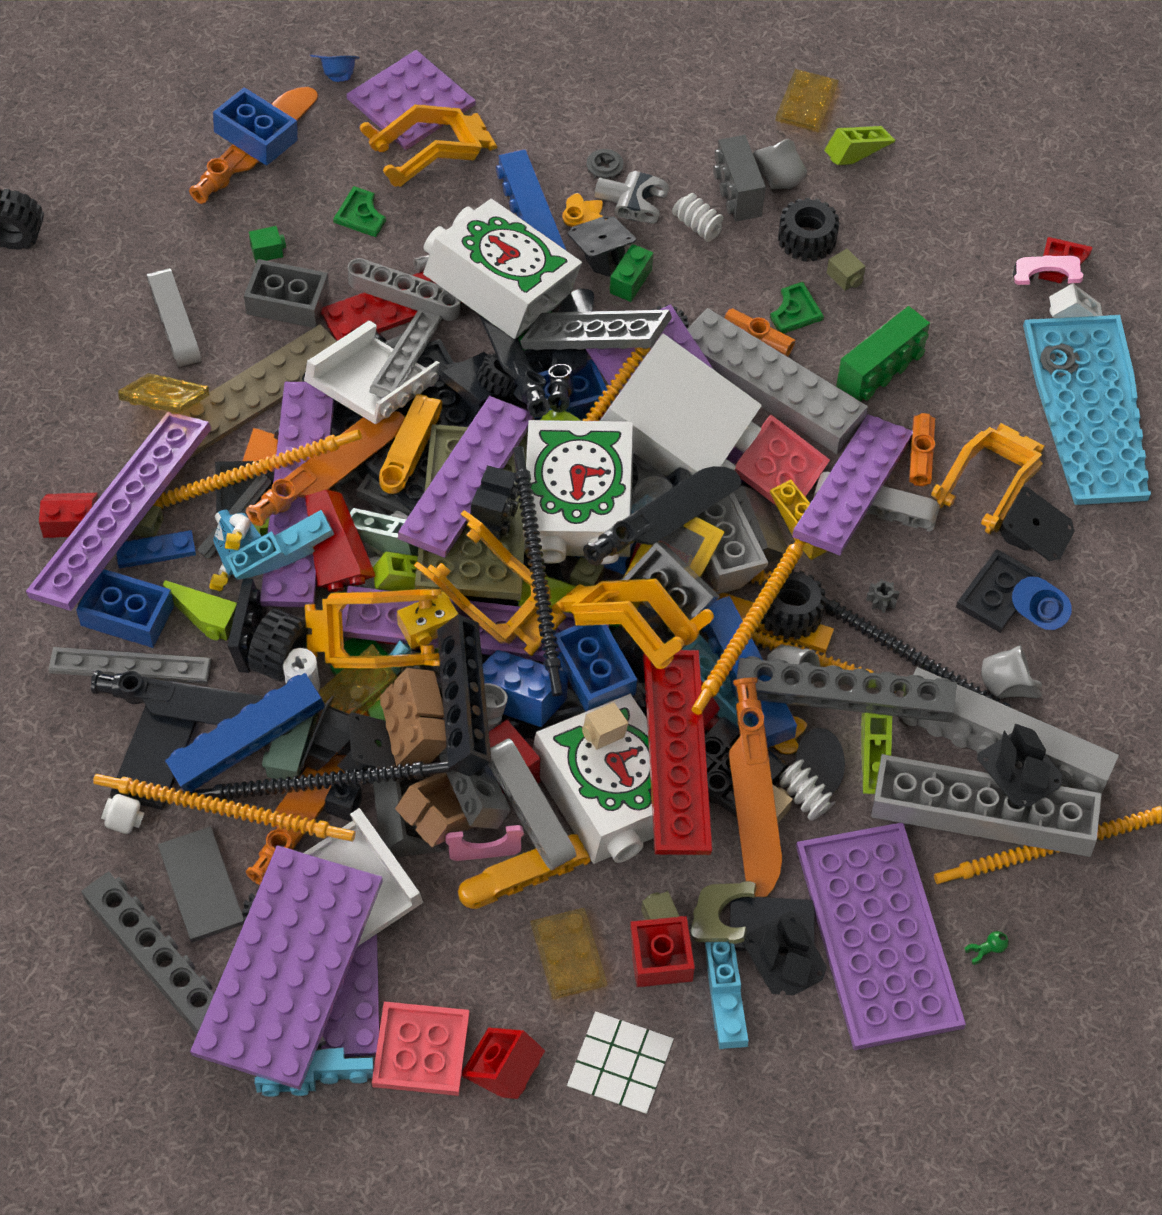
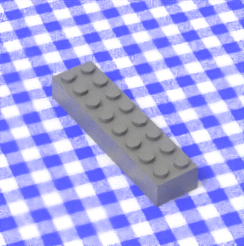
M708 308L687 329L717 373L759 402L763 409L836 454L857 432L866 418L868 406Z
M918 667L913 674L922 676L924 679L935 680L936 678H941ZM957 685L952 723L900 717L910 726L918 725L927 729V732L932 736H943L950 739L955 746L960 748L968 747L976 751L977 754L1001 740L1004 730L1007 735L1012 733L1015 724L1033 729L1046 749L1045 754L1063 775L1061 786L1101 793V795L1119 756L960 685ZM930 694L921 695L925 700L934 699ZM1015 761V768H1021L1022 763Z
M882 754L871 817L1091 857L1097 841L1101 793L1060 786L1059 789L1030 807L1015 806L989 773Z

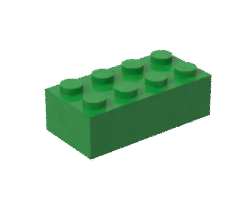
M907 306L841 358L836 387L860 402L863 399L869 400L878 387L887 386L893 375L897 372L899 374L903 373L913 359L917 361L924 355L926 340L929 337L930 322L910 306Z

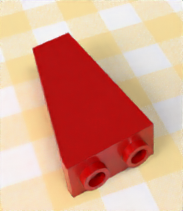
M326 489L305 496L308 517L322 510L334 532L333 536L313 546L315 550L313 557L317 586L327 588L329 592H339L344 590V586L363 585L366 583L365 580L374 578V569L342 493Z

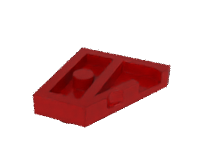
M1048 237L1043 256H1075L1080 259L1081 265L1091 255L1093 247ZM1041 271L1038 275L1039 279L1062 283L1068 277L1058 271Z

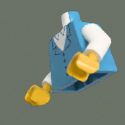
M221 510L215 515L218 526L213 541L222 560V565L218 571L219 575H212L209 588L217 591L224 589L223 587L227 584L228 578L233 574L226 557L262 537L246 514L238 513L231 515L228 510Z

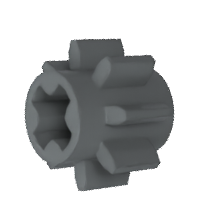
M880 579V582L876 585L870 584L866 601H872V610L877 608L885 613L889 607L895 609L896 600H898L900 592L894 591L893 582L889 583Z

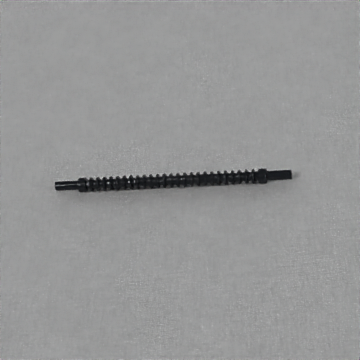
M517 446L513 448L517 471L514 477L515 482L518 483L516 488L519 490L517 492V495L520 497L518 502L521 503L519 508L523 510L520 515L524 517L522 519V523L525 524L523 530L526 531L524 537L528 538L525 540V544L529 545L526 547V551L530 552L527 554V558L531 559L528 564L532 566L529 571L533 573L530 577L534 580L532 582V586L535 587L533 593L536 594L534 600L538 601L535 604V607L538 608L536 614L539 615L537 621L541 623L538 628L542 630L539 633L543 637L541 639V643L544 644L542 650L546 651L543 654V657L546 658L544 665L545 670L549 671L552 696L556 697L563 695L559 672L562 666L560 658H557L560 653L556 651L558 649V645L555 644L557 637L553 636L556 634V630L552 629L555 623L551 622L554 619L550 615L553 610L549 608L551 602L548 601L550 595L547 593L549 588L546 586L548 581L544 579L547 577V574L543 572L546 567L542 565L545 561L541 558L543 552L540 551L542 545L539 544L541 538L538 537L540 531L537 530L539 528V525L536 523L538 518L535 516L537 511L534 510L536 505L533 503L534 497L531 496L533 494V490L530 489L532 487L530 482L531 474L526 468L524 449L522 446Z
M826 598L824 609H826L825 612L828 615H836L837 620L843 619V624L848 622L850 628L854 626L855 631L861 630L862 635L868 634V639L874 638L875 643L881 642L880 646L886 645L887 650L893 649V654L899 653L900 658L906 657V662L911 660L913 666L918 664V668H924L925 671L941 678L957 682V685L996 702L1000 701L999 698L994 699L993 694L987 695L986 690L980 691V686L975 688L973 682L967 683V678L962 680L960 674L955 676L954 671H948V667L942 668L941 663L935 664V659L929 660L928 655L922 656V651L917 653L915 647L910 649V645H904L903 640L897 641L896 636L890 637V632L885 634L883 628L879 630L877 629L878 625L872 626L871 621L865 622V617L859 618V614H852L853 611L851 609L847 611L846 606L841 607L840 602L837 600ZM1002 702V703H1001V704H1003V705L1008 706V707L1011 708V705L1008 704L1007 702Z
M419 761L414 762L412 765L406 763L405 767L403 764H399L398 767L392 764L390 768L387 765H384L383 769L377 766L375 770L369 767L367 771L365 768H361L360 772L354 769L352 773L350 770H346L345 773L340 770L338 774L334 771L330 775L324 772L322 776L320 773H316L315 777L313 774H309L308 777L301 775L300 778L295 775L293 779L287 776L285 780L283 777H280L278 781L275 778H272L271 781L264 779L263 783L261 780H257L256 783L251 780L248 784L246 781H243L241 785L239 782H235L234 786L231 783H228L227 786L225 784H216L214 788L198 789L190 793L192 795L196 792L198 797L201 794H204L206 798L208 796H212L213 799L218 797L222 801L227 799V797L232 800L234 796L240 799L241 795L247 798L248 795L255 797L256 794L262 796L263 793L269 796L271 792L273 795H276L278 791L281 794H284L285 791L291 793L293 789L295 792H299L300 789L307 791L308 788L313 791L315 787L321 790L323 786L325 789H328L330 785L332 788H336L337 785L344 787L345 784L350 787L352 783L358 786L360 782L366 785L367 781L373 784L375 780L377 783H381L383 779L385 782H389L390 779L396 781L397 778L403 781L405 777L411 780L412 776L415 779H422L425 775L452 772V770L448 769V761L429 764Z

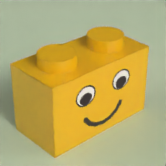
M442 592V595H438L437 600H432V608H419V602L397 610V623L410 648L413 649L417 646L427 645L432 640L438 638L437 629L458 615V612L450 598Z

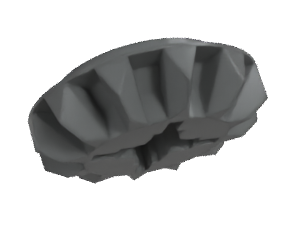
M600 149L592 152L588 156L586 163L588 173H592L594 178L602 177L604 179L606 177L614 179L615 175H620L624 165L622 157L610 149ZM601 160L605 164H609V168L601 166Z
M1061 343L1060 345L1045 347L1041 353L1040 362L1043 369L1049 371L1051 375L1057 369H1064L1072 374L1078 369L1079 365L1075 363V359L1080 361L1077 352L1074 354L1072 347ZM1053 350H1061L1067 355L1065 366L1053 363L1056 360L1055 353L1050 355ZM1056 353V356L1062 358V354ZM1061 372L1056 373V375H1059V377L1066 375L1065 373Z

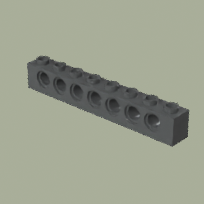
M411 651L410 654H416V653H421V652H419V651ZM414 665L401 667V673L406 668L434 671L443 704L440 666ZM421 716L422 718H431V719H441V720H444V717H443V718H436V717ZM447 747L438 755L441 762L448 761ZM486 765L470 777L453 770L446 773L470 827L498 829L511 810L489 765Z
M754 656L739 658L736 680L750 677L759 678L762 675H767L771 678L767 682L758 679L756 683L757 699L760 701L950 723L953 721L957 682H951L946 678L932 680L924 679L919 675H909L906 677L897 676L892 672L870 673L865 669L844 670L839 666L833 665L817 667L812 663L791 664L781 659L764 661ZM789 678H794L798 683L790 685L785 681ZM816 681L823 682L825 686L822 688H816L812 684ZM847 684L850 685L852 689L849 691H843L839 687L841 685ZM737 686L735 687L736 698H738ZM873 687L878 689L880 692L877 694H870L866 690L868 688ZM903 691L907 695L905 697H897L894 692ZM930 694L934 699L925 700L921 695Z
M109 871L81 891L85 903L192 1030L198 1034L214 996L211 992L213 989L212 985L204 975L199 977L193 971L196 968L187 955L182 957L176 951L179 948L172 937L169 935L164 937L160 932L162 928L158 921L152 915L149 918L143 912L145 907L136 896L130 897L126 892L128 887L120 877L115 879ZM114 902H122L118 907H110ZM129 922H138L134 927H126ZM147 941H155L152 946L143 947V944ZM167 960L172 961V963L169 966L160 967V964L162 962ZM180 981H189V984L185 987L176 986ZM198 1001L207 1002L201 1008L193 1007Z

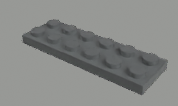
M669 310L541 313L520 342L523 349L582 350L585 348L647 349L654 346L672 319Z

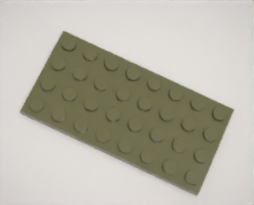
M432 424L425 491L468 427ZM528 432L518 445L524 449L525 461L527 460ZM514 453L503 470L517 472ZM518 506L516 516H511L509 519L511 521L509 533L507 536H502L500 542L523 564L525 545L523 517L520 515L523 510H520ZM467 525L445 558L419 548L417 561L425 568H428L430 565L437 568L440 563L445 565L451 571L446 578L464 596L521 600L522 579L507 567L482 540H479L477 544L467 537L469 532ZM418 569L416 570L415 589H440Z

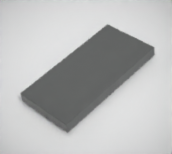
M211 826L158 844L191 943L244 925V919Z

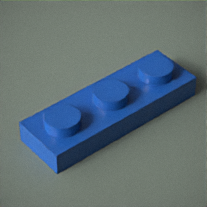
M192 530L126 541L118 549L116 555L118 567L121 569L195 556L196 552Z

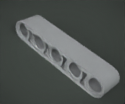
M361 258L353 259L348 264V282L356 290L417 311L422 309L442 317L441 319L447 321L455 320L460 315L461 301L438 284Z
M168 268L147 274L155 304L158 306V313L164 324L167 339L170 341L174 359L177 362V368L202 362L199 348L171 269Z
M830 472L821 473L814 492V497L821 488L822 484L824 483L828 475L830 474ZM883 486L865 515H868V513L877 515V518L891 522L893 520L902 522V525L913 528L921 527L930 532L935 527L940 505L933 499Z
M508 738L491 747L492 762L488 765L546 866L553 870L576 857V851L512 740Z

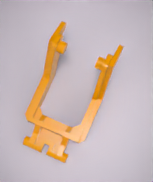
M415 104L382 131H378L369 122H364L360 125L361 132L370 139V147L374 151L379 152L387 151L390 143L417 122L450 125L460 141L435 140L403 166H385L383 172L394 187H401L437 158L475 160L481 148H488L489 151L497 149L495 141L489 131H486L487 128L479 114L474 113L471 116H467L462 113L460 108Z
M1000 423L997 430L989 427L985 431H981L963 446L942 485L937 484L931 493V496L939 503L940 508L944 505L951 507L956 499V496L951 494L969 461L984 447L1021 466L1022 468L1018 470L993 516L986 513L981 521V524L986 527L985 532L989 535L992 531L998 532L1021 488L1041 469L1043 464L1040 460L1041 453L1045 448L1044 445L1027 436H1020L1019 432Z
M463 510L461 516L469 522L467 526L471 529L467 533V537L475 544L481 539L507 567L531 586V596L507 623L495 624L446 578L451 571L445 565L440 563L437 568L432 565L425 568L417 561L414 566L442 589L465 614L475 622H478L479 626L500 644H510L518 637L527 645L523 650L532 656L542 645L541 639L543 638L539 634L542 630L538 628L541 623L537 621L539 615L536 614L538 608L535 607V604L538 601L534 600L536 595L533 593L535 587L532 586L534 580L530 577L533 573L516 559L483 523ZM546 585L549 588V591L547 592L550 595V598L548 599L549 601L552 598L550 587ZM552 612L550 614L554 617L551 622L555 623L552 629L556 630L566 619L567 616L563 612L560 614Z
M657 579L601 581L596 586H583L579 584L552 606L553 613L555 614L572 612L576 626L622 624L658 669L667 667L672 662L673 655L680 651L684 645L693 643L699 636L698 631L714 619L713 612L705 609L689 620ZM648 601L674 633L675 637L664 644L631 602Z
M442 589L330 593L327 599H322L323 610H316L315 604H305L306 628H312V634H306L307 650L311 651L315 657H318V652H325V663H331L334 668L440 666L439 652H434V645H421V653L349 656L344 650L342 611L347 604L419 601V608H432V600H437L438 595H442Z

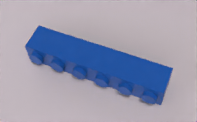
M526 150L499 155V165L496 166V174L498 179H503L504 181L502 183L505 196H509L511 199L509 200L511 212L513 214L516 213L517 217L566 250Z
M730 596L716 600L711 605L709 610L713 612L714 619L701 629L702 632L707 633L710 649L714 654L717 653L719 659L723 651L727 649V645L730 643L736 630L743 622ZM751 638L748 640V644L745 645V649L739 658L754 656L763 660ZM739 659L732 666V670L728 675L735 697L736 686H734L733 681L737 679ZM762 675L758 678L763 682L771 680L767 675ZM761 701L767 748L795 738L797 724L785 703ZM752 713L745 715L747 719H751L753 727L758 724L756 715Z
M306 673L293 676L280 689L269 691L265 694L264 699L256 704L245 706L240 714L232 719L228 718L221 721L216 729L199 735L187 747L175 750L165 761L180 787L185 792H192L323 710L326 704Z

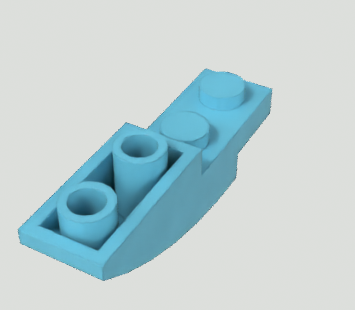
M320 510L277 535H274L272 531L228 555L226 559L237 580L276 570L315 552L313 546L333 536L334 532L325 514Z
M728 941L705 942L714 1027L717 1032L719 1049L748 1047V1035L741 998V982L735 946Z
M344 1048L318 1050L314 1054L301 1090L258 1076L255 1077L257 1092H262V1095L267 1097L278 1096L279 1092H291L295 1096H304L309 1091L316 1090V1080H321L324 1084L337 1083L338 1079H350L353 1083L367 1082V1079L373 1078V1058L345 1059Z

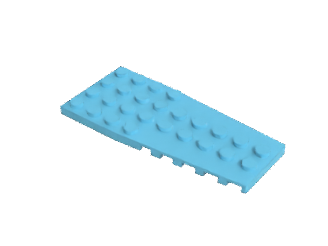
M1120 315L1025 320L1023 327L1035 383L1074 504L1148 501L1151 491L1148 490L1147 481L1149 477L1144 462L1146 455L1142 447V429L1139 426L1140 412L1136 404L1135 376ZM1061 343L1072 347L1074 354L1077 352L1080 361L1075 359V363L1079 365L1077 371L1075 370L1070 374L1067 370L1057 369L1051 375L1049 371L1043 369L1040 357L1045 347H1052ZM1053 350L1050 355L1055 353L1056 360L1053 363L1065 366L1067 355L1061 350ZM1056 353L1062 354V358L1056 356ZM1061 372L1065 373L1066 375L1059 377V375H1056V373Z

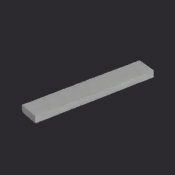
M422 309L417 311L370 385L369 393L384 398L403 385L439 327L441 316Z
M53 647L48 670L49 673L92 676L96 670L109 675L136 671L141 677L171 682L208 684L211 658Z

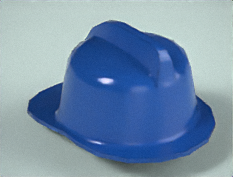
M310 55L321 59L325 75L334 82L348 81L354 72L355 60L360 59L358 56L328 57Z
M1039 577L1022 579L1016 584L1012 592V601L1015 609L1028 620L1045 630L1061 628L1068 622L1072 614V605L1069 598L1055 586Z

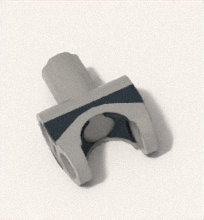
M633 171L628 174L625 183L599 178L596 184L595 198L617 203L614 211L618 217L640 222L656 223L660 212L655 206L650 205L651 203L646 202L644 199L653 197V195L662 198L666 197L669 186L658 177ZM654 186L661 187L663 190H658ZM646 213H651L654 216H648Z

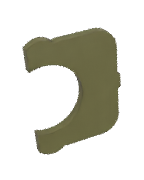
M745 881L740 884H711L704 887L700 892L697 907L693 911L694 919L691 926L693 939L697 942L728 941L732 944L743 942L747 932L746 926L740 928L728 927L720 921V913L724 906L734 899L740 897L755 898L756 883Z

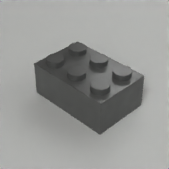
M746 135L718 140V149L714 152L716 166H713V174L716 180H720V194L727 199L726 209L728 214L733 215L735 222L762 217L766 187Z
M258 259L244 294L246 314L315 328L318 325L322 314L321 310L325 306L330 292L328 273Z
M656 542L622 579H657L689 620L703 610L709 609L720 597L664 542ZM642 601L648 608L656 612L648 601Z

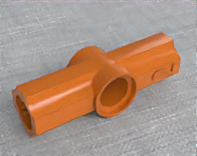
M733 308L729 309L725 314L724 318L778 352L787 357L791 354L795 345V339L771 328L770 323L766 319L761 317L751 318Z
M921 413L913 418L909 482L913 483L914 486L924 487L927 484H931L935 418L927 413Z

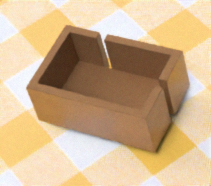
M406 668L395 680L394 684H391L380 696V704L383 708L386 729L389 733L391 751L394 755L396 767L399 764H403L405 767L406 763L412 765L414 762L419 761L429 764L447 747L445 721L420 717H444V709L435 672Z
M446 773L436 774L411 785L395 808L411 826H417L416 831L431 847L445 842V836L448 833L464 832L474 828L470 827Z

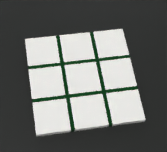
M595 1011L567 1086L647 1114L674 1038Z

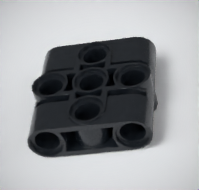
M722 717L705 735V751L713 750L717 753L713 755L706 752L709 802L718 803L737 817L732 775L728 766H730L729 752L740 737V730L732 721ZM768 749L772 784L775 785L789 764ZM717 784L722 788L714 789L710 785Z

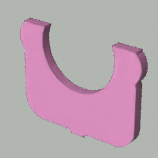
M1075 256L1024 257L1017 261V274L1014 276V282L1017 285H1030V276L1041 271L1064 273L1068 276V283H1081L1083 281V273L1080 272V259Z
M520 825L506 826L507 833L504 837L488 843L467 842L462 838L463 831L448 833L445 839L446 844L449 845L450 859L464 861L515 855L521 851V837L524 835L523 827Z

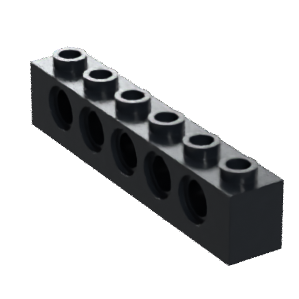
M458 614L437 629L448 769L470 777L492 761L479 623Z

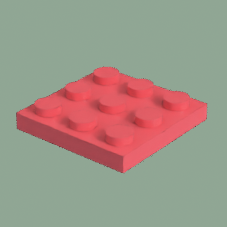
M770 415L761 426V431L736 462L734 470L744 482L775 504L770 490L790 479L806 497L830 459L774 416Z
M384 1002L372 1087L459 1096L470 1015L469 1010Z

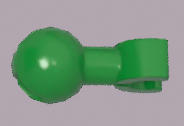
M994 931L988 935L986 942L981 945H967L965 953L970 951L979 952L978 956L972 959V964L977 965L982 961L983 956L990 952H1004L1009 945V940L1003 932Z

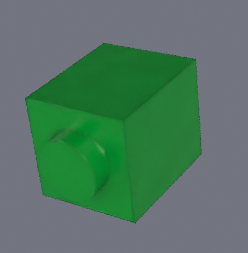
M277 226L248 231L255 263H257L258 259L268 261L283 258V249H286L284 235H279Z

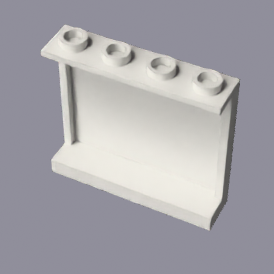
M368 321L307 361L304 381L372 423L377 424L384 418H388L398 408L404 407L417 394H421L429 386L435 385L439 378L438 368L440 363L436 361L427 368L416 363L403 385L384 398L369 393L370 385L393 351V348L375 338L377 325Z
M360 808L350 814L353 821L342 827L343 829L356 832L353 842L327 837L304 852V854L375 874L383 878L382 886L358 946L423 903L420 892Z

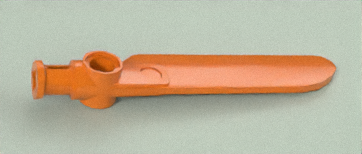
M300 87L279 96L272 105L298 121L316 102L318 94L313 88ZM232 144L221 157L208 162L207 171L201 176V181L197 185L191 186L189 193L196 202L200 204L206 203L208 196L212 192H217L219 189L228 186L229 178L234 173L250 170L259 161Z
M394 411L388 418H384L377 424L364 417L342 434L359 429L362 439L339 446L337 451L330 452L328 450L327 454L321 452L320 456L314 455L313 459H308L284 479L276 480L272 488L261 496V500L258 503L249 505L246 508L249 520L256 526H262L272 514L277 515L278 513L288 511L292 502L298 497L305 498L307 495L326 489L329 490L397 436L405 419L403 414Z
M750 677L733 681L734 686H737L739 701L736 704L740 737L730 749L729 759L745 881L756 883L755 897H766L773 890L779 878L782 853L761 701L757 699L756 683L758 678ZM748 713H752L758 718V724L754 727H749L744 723L743 717Z
M358 708L348 712V714L354 712L369 716L366 711ZM335 754L319 771L307 767L301 775L308 777L309 774H313L315 777L316 773H320L322 776L324 772L330 775L332 771L338 774V771L343 770L337 765L346 755ZM331 785L328 789H325L323 786L321 790L315 787L313 791L308 788L307 791L300 789L299 792H295L293 789L291 793H287L275 811H279V815L283 812L287 816L293 814L294 818L301 816L302 820L305 817H308L309 821L316 819L325 807V798ZM277 825V829L268 833L266 844L259 852L258 860L253 867H248L246 875L254 883L261 885L276 849L274 847L284 845V848L293 850L304 836L301 830L294 832L292 828L288 831L286 827L279 829Z

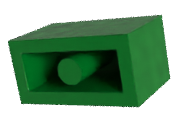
M632 244L610 277V294L632 302L653 269L654 252Z

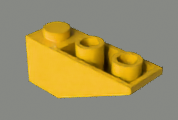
M790 479L771 489L770 494L790 533L793 534L795 526L810 505V502ZM806 543L802 549L810 560L827 552V550Z

